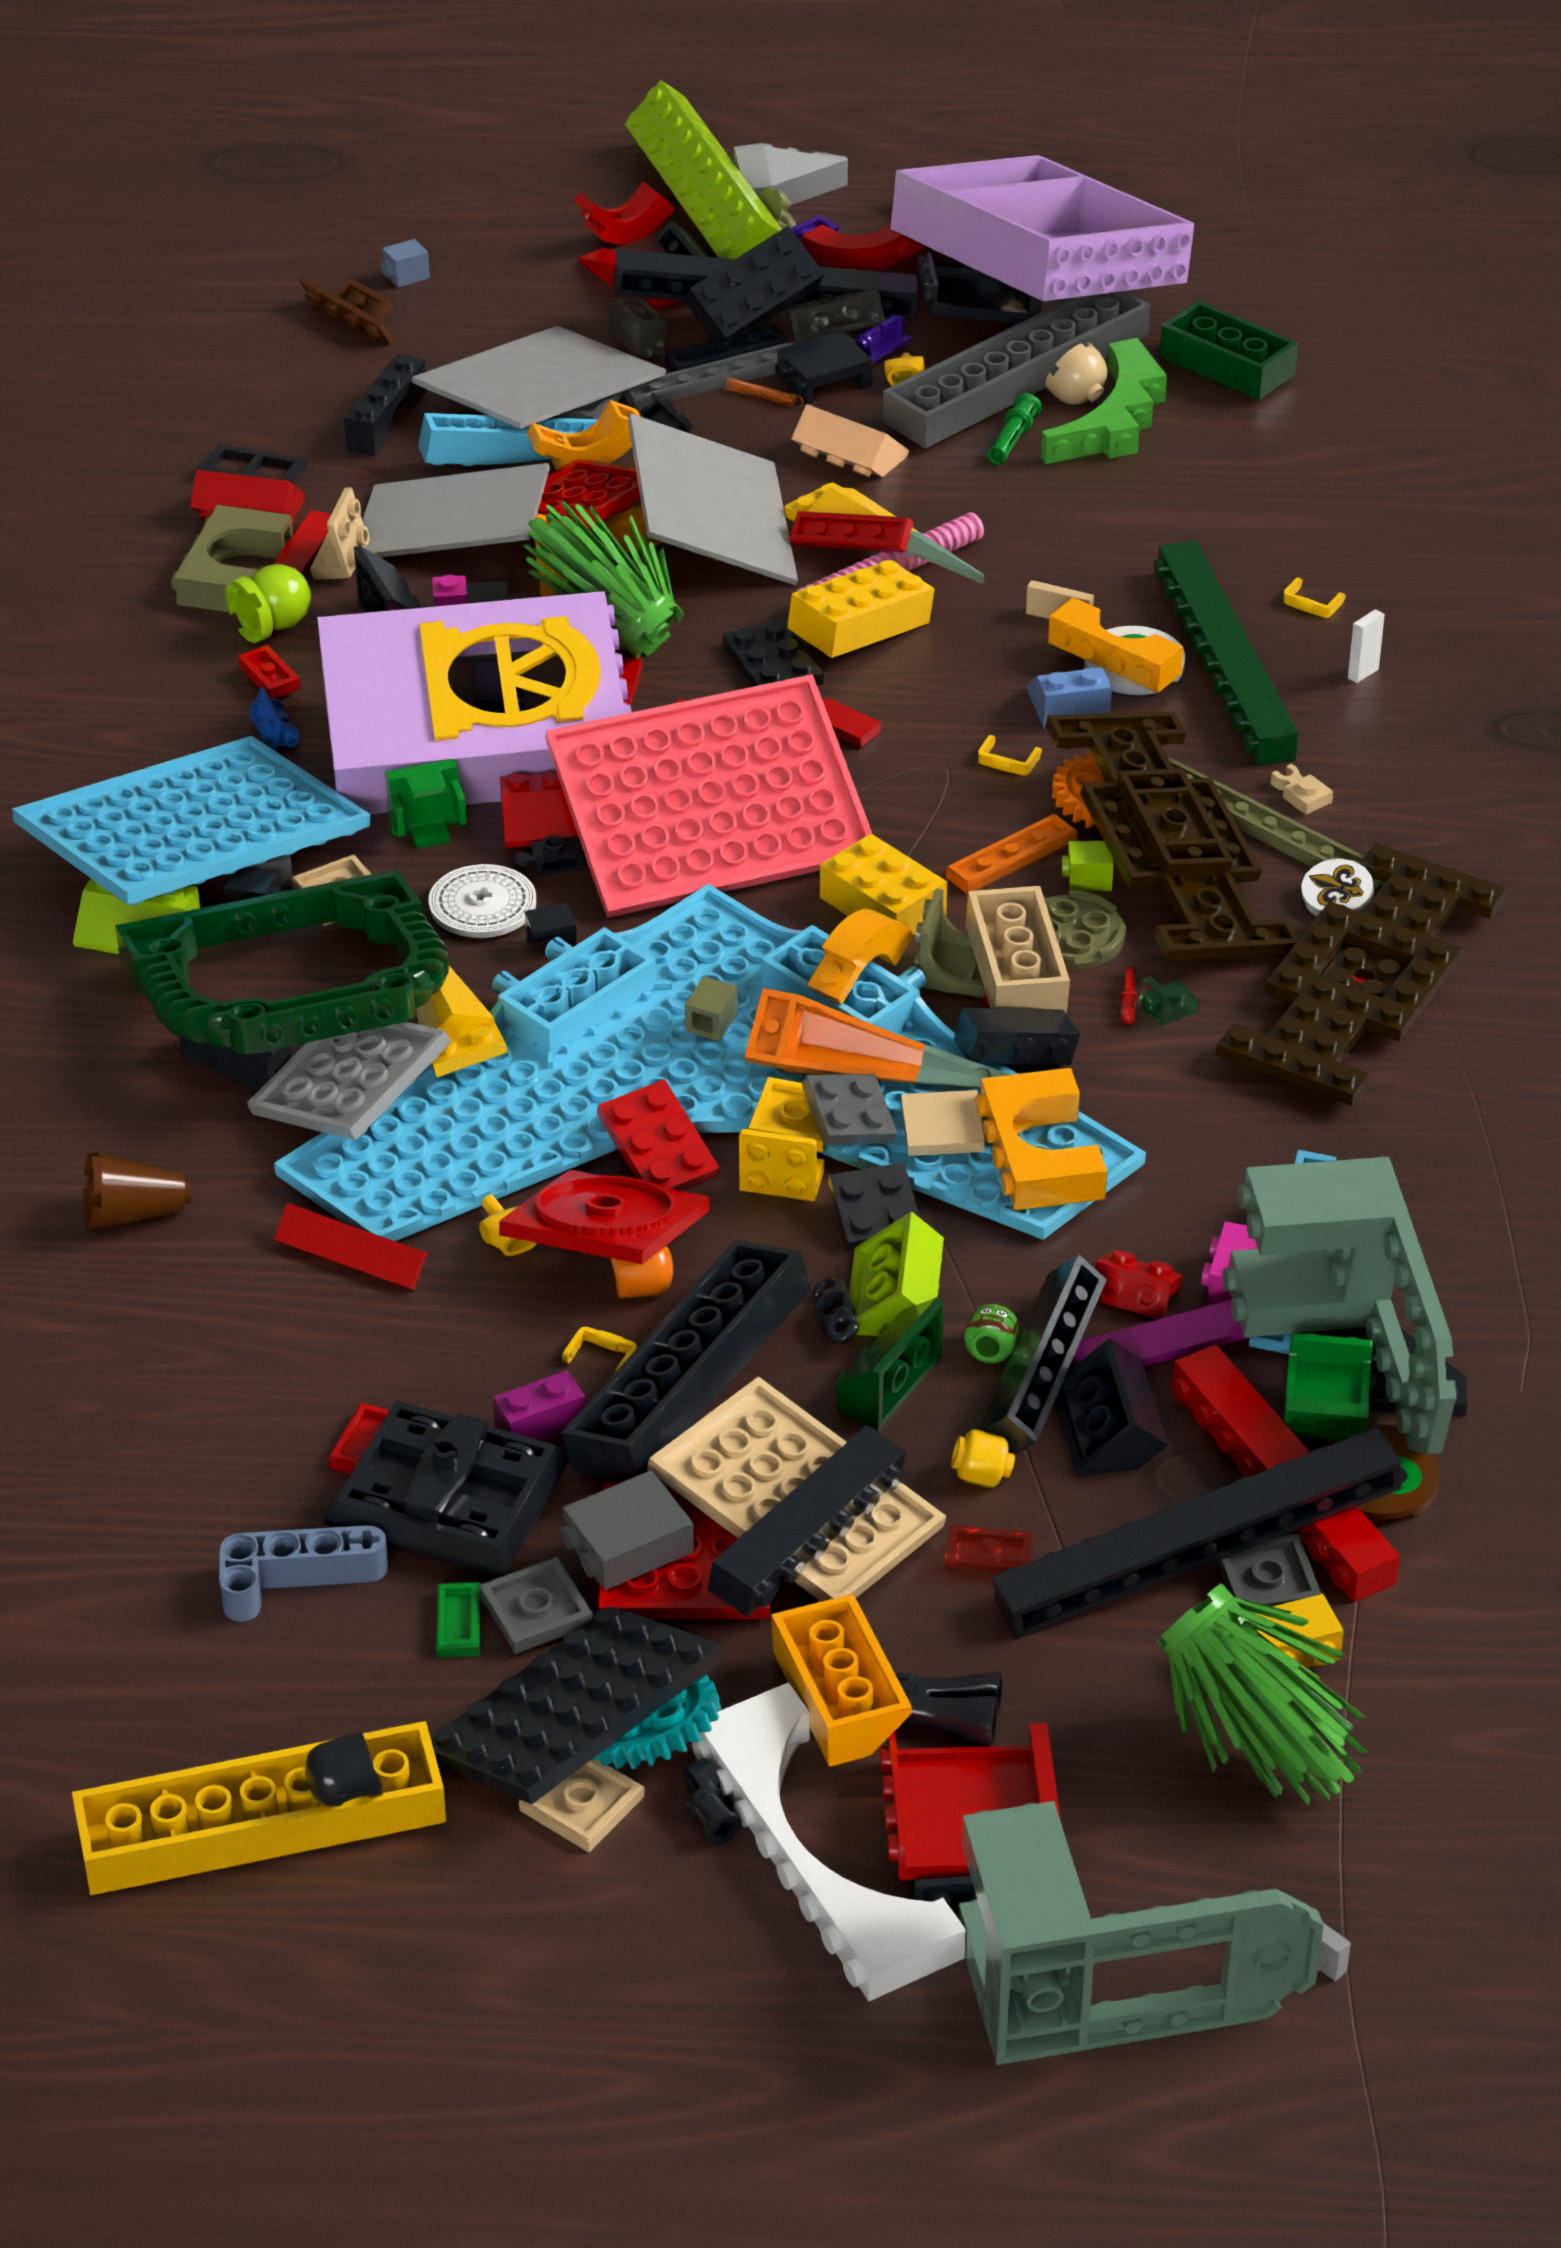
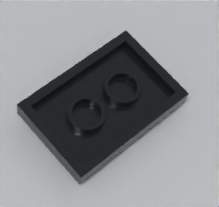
M785 619L772 620L764 624L724 633L723 646L752 687L813 674L817 686L824 684L823 671L796 634L787 629L788 623Z

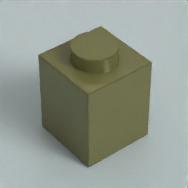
M703 976L685 1003V1032L720 1042L738 1014L737 986Z

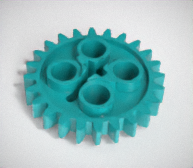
M707 1674L703 1675L592 1760L600 1759L604 1767L613 1762L615 1769H619L629 1762L631 1768L635 1769L641 1761L646 1760L648 1765L651 1766L654 1764L656 1757L662 1756L664 1759L669 1760L671 1759V1752L674 1750L686 1752L687 1747L685 1744L687 1742H700L699 1733L710 1732L712 1730L710 1722L719 1720L717 1711L721 1710V1705L714 1682L709 1680Z

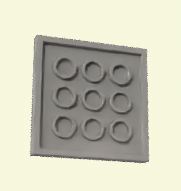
M403 1022L308 1042L247 1102V1105L253 1115L356 1141L384 1111L391 1107L394 1100L415 1082L416 1078L425 1068L439 1057V1054L451 1041L445 1030Z

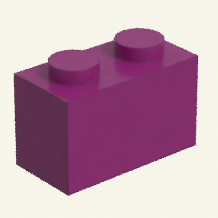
M568 1370L493 1397L495 1428L547 1443L556 1442L563 1439L561 1432L585 1407V1395Z

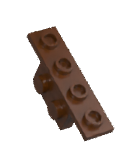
M304 277L300 279L299 282L306 291L304 296L314 306H324L335 318L343 317L354 329L359 327L364 329L375 341L381 339L390 345L395 341L382 322L394 308L391 301L350 277L335 294Z

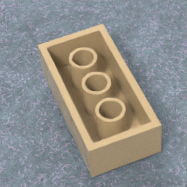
M1030 886L968 891L966 928L990 1008L1064 1010L1067 1014L1070 979L1041 887Z

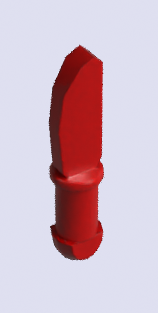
M1134 966L1126 967L1125 991L1120 995L1122 1002L1121 1018L1122 1022L1127 1025L1136 1021L1138 995L1135 992Z

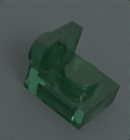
M1151 976L1143 979L1142 994L1140 996L1141 1006L1161 1026L1199 1011V999L1180 980L1160 986Z

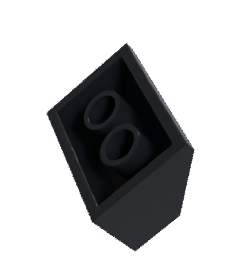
M362 546L354 547L358 603L365 613L420 608L416 594L412 595L409 591L406 578L400 577L392 564Z
M1109 1338L1066 1373L1055 1402L1076 1473L1086 1476L1140 1469L1169 1446L1140 1357Z

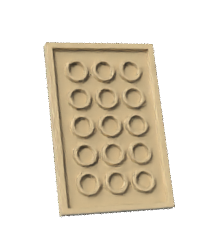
M757 1377L650 1457L647 1469L649 1471L652 1470L659 1479L739 1539L847 1442L760 1377ZM900 1483L894 1491L887 1490L870 1513H862L857 1517L846 1535L843 1537L836 1536L818 1560L812 1558L804 1566L801 1574L794 1582L821 1602L854 1594L855 1598H857L943 1528L946 1515L903 1483Z

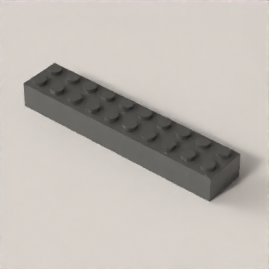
M1128 291L1070 298L884 390L883 423L925 449L1013 405L1017 396L1021 393L1035 394L1046 389L1045 382L1049 372L1054 376L1059 369L1055 365L1057 361L1078 344L1082 343L1085 347H1088V343H1091L1102 357L1106 358L1108 357L1109 343L1133 338L1142 340L1148 337L1151 304Z

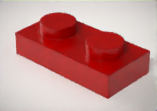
M268 645L238 655L239 667L259 688H264L269 698L284 697L291 692L301 689L300 678Z

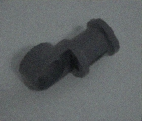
M705 1758L683 1767V1777L692 1795L686 1802L685 1810L690 1818L699 1821L704 1829L703 1835L709 1844L721 1845L728 1842L740 1830L742 1821L737 1813L729 1811L724 1804L723 1794L715 1770Z

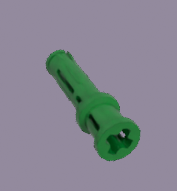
M1021 393L1014 401V408L1007 412L1005 426L987 452V457L991 463L995 465H1001V462L1005 463L1020 435L1030 430L1033 419L1041 412V402L1033 394Z

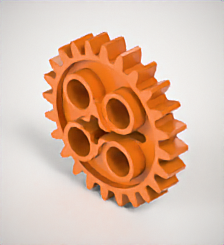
M1089 750L1086 751L1085 758L1074 754L1073 761L1065 759L1063 766L1057 767L1052 783V798L1056 799L1055 806L1063 807V815L1073 814L1072 822L1074 823L1081 820L1086 821V828L1091 827L1095 822L1080 795L1083 783L1106 782Z

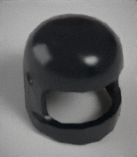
M361 1731L321 1743L308 1753L305 1761V1775L312 1795L320 1804L334 1808L340 1807L343 1803L361 1796H369L370 1799L383 1796L381 1782L374 1770L372 1759Z

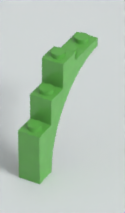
M1138 338L1109 343L1107 370L1114 380L1115 387L1101 405L1075 421L1042 431L1041 459L1045 464L1102 452L1109 459L1138 453L1139 430L1152 427L1153 404L1165 402L1167 383L1166 373Z

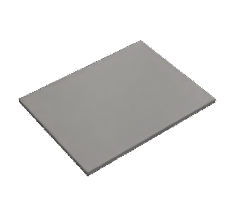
M555 326L413 376L412 383L521 429L531 425L532 422L543 421L666 375V369L560 326Z
M630 413L628 424L646 536L796 586L798 576L791 542L789 541L790 537L775 463Z

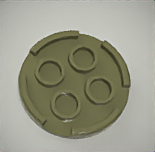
M1069 890V895H1058L1048 898L1043 895L1066 969L1095 967L1108 962L1121 951L1125 943L1126 925L1118 914L1117 907L1110 901L1092 893Z

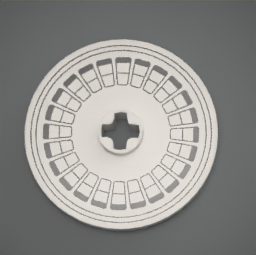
M491 864L471 865L449 872L434 884L428 899L430 914L439 926L451 933L473 938L495 937L518 929L525 924L524 911L536 909L537 903L535 888L527 877L511 868Z

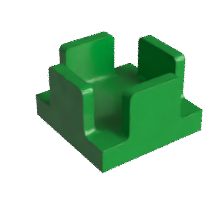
M454 759L385 771L388 819L392 836L402 837L405 836V833H409L415 847L420 849L449 843L450 835L446 825L459 823V825L467 824L465 796L458 781L457 765Z

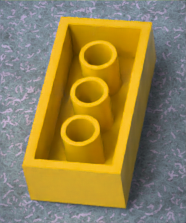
M884 560L879 564L858 569L850 574L835 577L829 581L792 593L787 629L833 658L928 624L930 622L935 588L922 581L919 576L913 575L900 567L897 562Z

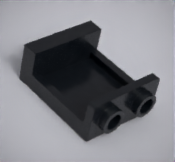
M838 331L777 350L775 373L777 378L792 390L794 395L801 396L805 404L813 403L814 388L848 377L860 389L872 386V359L843 331Z

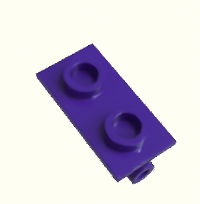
M892 315L880 323V328L876 326L866 333L859 335L856 345L872 359L873 364L912 340V337L903 333V326L905 325L903 317Z

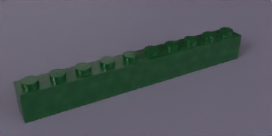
M1197 540L1159 545L1158 559H1155L1153 563L1155 577L1161 579L1164 594L1166 597H1170L1175 616H1179L1182 620L1183 631L1185 635L1190 636L1193 651L1195 654H1199L1202 660L1204 673H1209L1212 679L1213 690L1215 693H1219L1222 699L1224 712L1230 714L1235 733L1240 734L1245 753H1250L1256 766L1296 761L1298 731Z

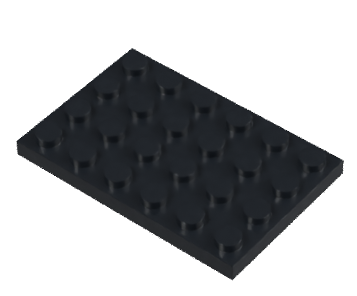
M617 1607L604 1608L596 1613L592 1621L586 1623L578 1630L568 1633L558 1645L547 1653L535 1657L529 1666L514 1677L504 1680L499 1685V1688L491 1694L471 1704L465 1713L450 1724L438 1728L434 1735L430 1737L437 1765L532 1805L725 1660L726 1657L722 1646L717 1642L627 1610H619Z

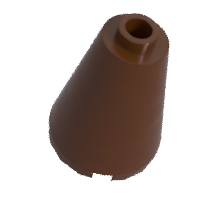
M98 1152L87 1154L84 1176H88L86 1188H83V1212L85 1225L88 1226V1230H100L182 1212L184 1204H190L191 1182L184 1181L183 1173Z

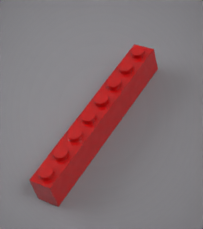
M1216 1344L1175 1360L1174 1376L1171 1381L1174 1396L1178 1401L1184 1402L1190 1409L1198 1425L1207 1429L1216 1440L1221 1452L1228 1454L1236 1463L1243 1477L1253 1476L1271 1469L1279 1463L1289 1462L1310 1454L1309 1450ZM1357 1506L1290 1532L1292 1534H1299L1312 1559L1322 1564L1330 1574L1335 1586L1338 1589H1343L1353 1602H1357L1397 1584L1400 1555Z

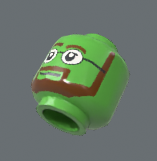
M987 1304L979 1307L971 1315L964 1335L965 1346L970 1355L984 1363H999L1006 1360L1013 1353L1020 1332L1016 1316L1008 1308L998 1304Z

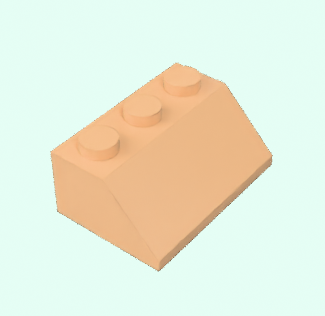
M806 404L792 436V440L801 446L799 451L814 458H817L818 454L827 456V462L841 468L844 467L845 463L854 466L852 471L870 478L872 473L884 477L903 461L909 453L907 448L884 432Z

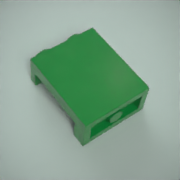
M1313 1333L1291 1334L1284 1423L1295 1436L1343 1441L1354 1434L1367 1431L1373 1341L1355 1337L1322 1336Z

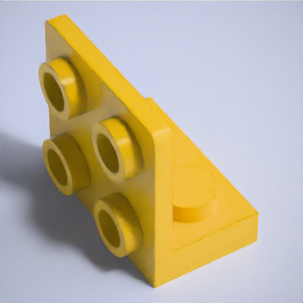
M741 1129L739 1134V1191L815 1202L824 1174L825 1161L817 1159V1141L811 1138Z

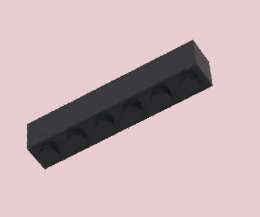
M506 581L466 583L467 604L514 599V594H507ZM511 652L512 662L520 658L519 652ZM497 654L472 656L476 708L488 712L505 713ZM516 687L519 709H524L522 689Z
M1079 1254L1047 1274L978 1429L1005 1437L1009 1445L1008 1453L1017 1455L1037 1443L1107 1281L1102 1274Z
M866 1425L713 1561L707 1590L746 1617L750 1616L759 1606H768L781 1586L786 1582L789 1584L793 1583L801 1574L804 1566L812 1558L818 1560L836 1536L843 1537L846 1535L857 1517L862 1513H870L887 1490L892 1492L900 1485L905 1475V1470L902 1468L907 1451Z

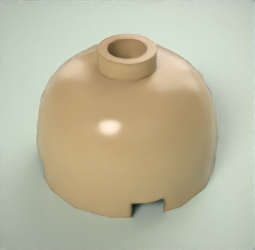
M1081 343L1070 349L1057 361L1055 365L1059 369L1054 376L1049 372L1045 382L1047 389L1061 402L1070 405L1083 404L1087 401L1094 402L1104 392L1103 386L1107 379L1108 370L1105 360L1099 351L1091 343H1088V347Z

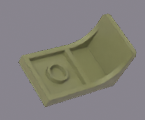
M936 888L932 900L926 899L923 909L924 922H918L915 932V944H920V950H917L914 966L916 970L920 969L926 978V984L922 988L984 998L986 993L969 935L958 930L947 919L943 908V889Z

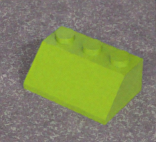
M90 878L82 892L73 945L119 954L115 925L199 909L198 887L189 885L176 889L171 894H161L145 899L140 904L127 905Z
M912 1211L855 1247L849 1296L856 1309L855 1322L859 1325L856 1335L878 1336L882 1327L886 1323L890 1324L901 1311L938 1296L944 1237ZM850 1324L846 1325L844 1327V1330H846Z

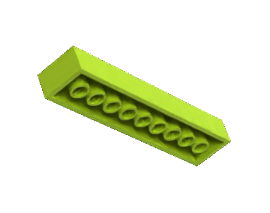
M660 80L655 87L649 90L640 106L630 114L625 126L718 258L736 259L782 230V228L686 97Z

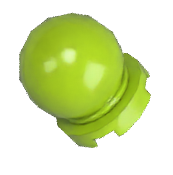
M282 564L265 566L255 572L251 579L242 576L232 580V584L225 587V601L230 615L236 613L238 620L243 626L238 631L247 641L252 643L270 637L273 630L277 631L295 626L307 614L310 606L311 590L307 581L295 568Z

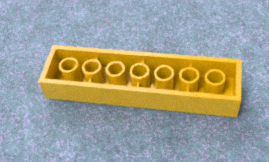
M426 1721L363 1733L374 1770L382 1785L383 1796L370 1799L369 1796L357 1797L343 1803L340 1807H326L320 1804L312 1795L305 1775V1761L308 1753L315 1746L327 1741L72 1792L90 1896L445 1823L444 1787Z

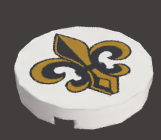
M1340 858L1326 860L1313 866L1305 874L1301 884L1302 897L1306 903V908L1315 916L1320 914L1329 901L1363 912L1374 896L1372 876L1367 869L1355 861Z

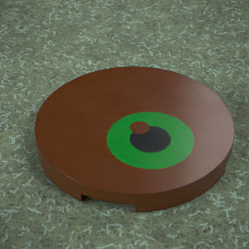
M1369 1423L1367 1431L1378 1427L1401 1461L1402 1489L1357 1507L1371 1523L1384 1524V1519H1396L1408 1515L1416 1517L1424 1512L1437 1496L1441 1474L1439 1461L1435 1454H1423L1409 1450L1404 1433L1400 1434L1397 1427ZM1327 1439L1320 1448H1325L1341 1441Z

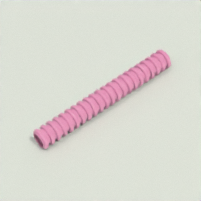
M969 512L964 516H960L922 534L951 552L981 539L984 535V528L980 518L975 513ZM882 551L877 555L869 557V559L866 558L861 562L853 564V566L845 568V570L842 569L837 573L829 575V577L826 576L821 580L806 585L804 588L797 589L796 592L809 586L829 581L832 578L850 574L858 569L879 564L884 560L895 561L908 572L929 561L904 552Z

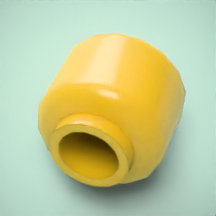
M973 1429L965 1437H958L952 1454L951 1468L956 1469L958 1478L963 1482L993 1488L999 1484L1002 1477H1010L1014 1466L1015 1454L1008 1453L1009 1445L1005 1437Z

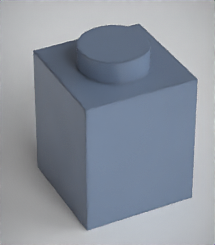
M415 239L382 248V273L397 288L430 278L428 251Z

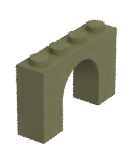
M217 505L211 516L206 518L200 535L195 536L189 553H185L181 567L173 573L171 587L173 591H176L177 605L228 612L225 601V587L231 585L232 580L242 576L251 579L252 575L259 569L230 566L218 562L240 555L276 559L293 536L291 515Z

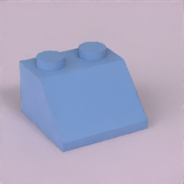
M1103 667L1086 668L1063 673L1054 672L1048 675L1036 676L1027 683L1028 694L1044 729H1046L1045 724L1048 715L1110 713L1112 686Z

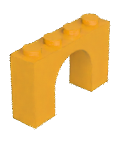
M1071 1068L981 1078V1094L975 1095V1104L979 1116L984 1118L983 1132L985 1141L993 1145L992 1161L994 1168L1001 1170L1000 1183L1004 1196L1009 1195L1014 1211L1105 1199L1107 1168L1098 1145L1049 1150L1032 1146L1018 1136L1023 1131L1032 1127L1078 1121L1080 1092Z

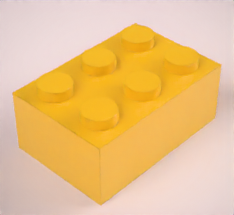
M873 834L867 835L820 864V898L847 916L858 910L871 909L905 924L915 935L918 922H924L923 909L926 899L932 900L936 888L943 889V908L946 915L947 881Z

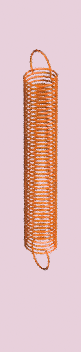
M728 378L731 384L729 383L730 389L728 390L742 394L746 393V395L757 396L769 401L773 400L776 403L780 402V404L784 403V405L792 406L793 403L795 404L793 397L795 396L796 401V396H799Z

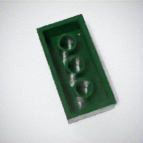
M1197 300L1161 325L1159 357L1172 362L1174 365L1196 372L1200 376L1219 382L1225 387L1247 394L1251 398L1261 400L1296 374L1298 342Z

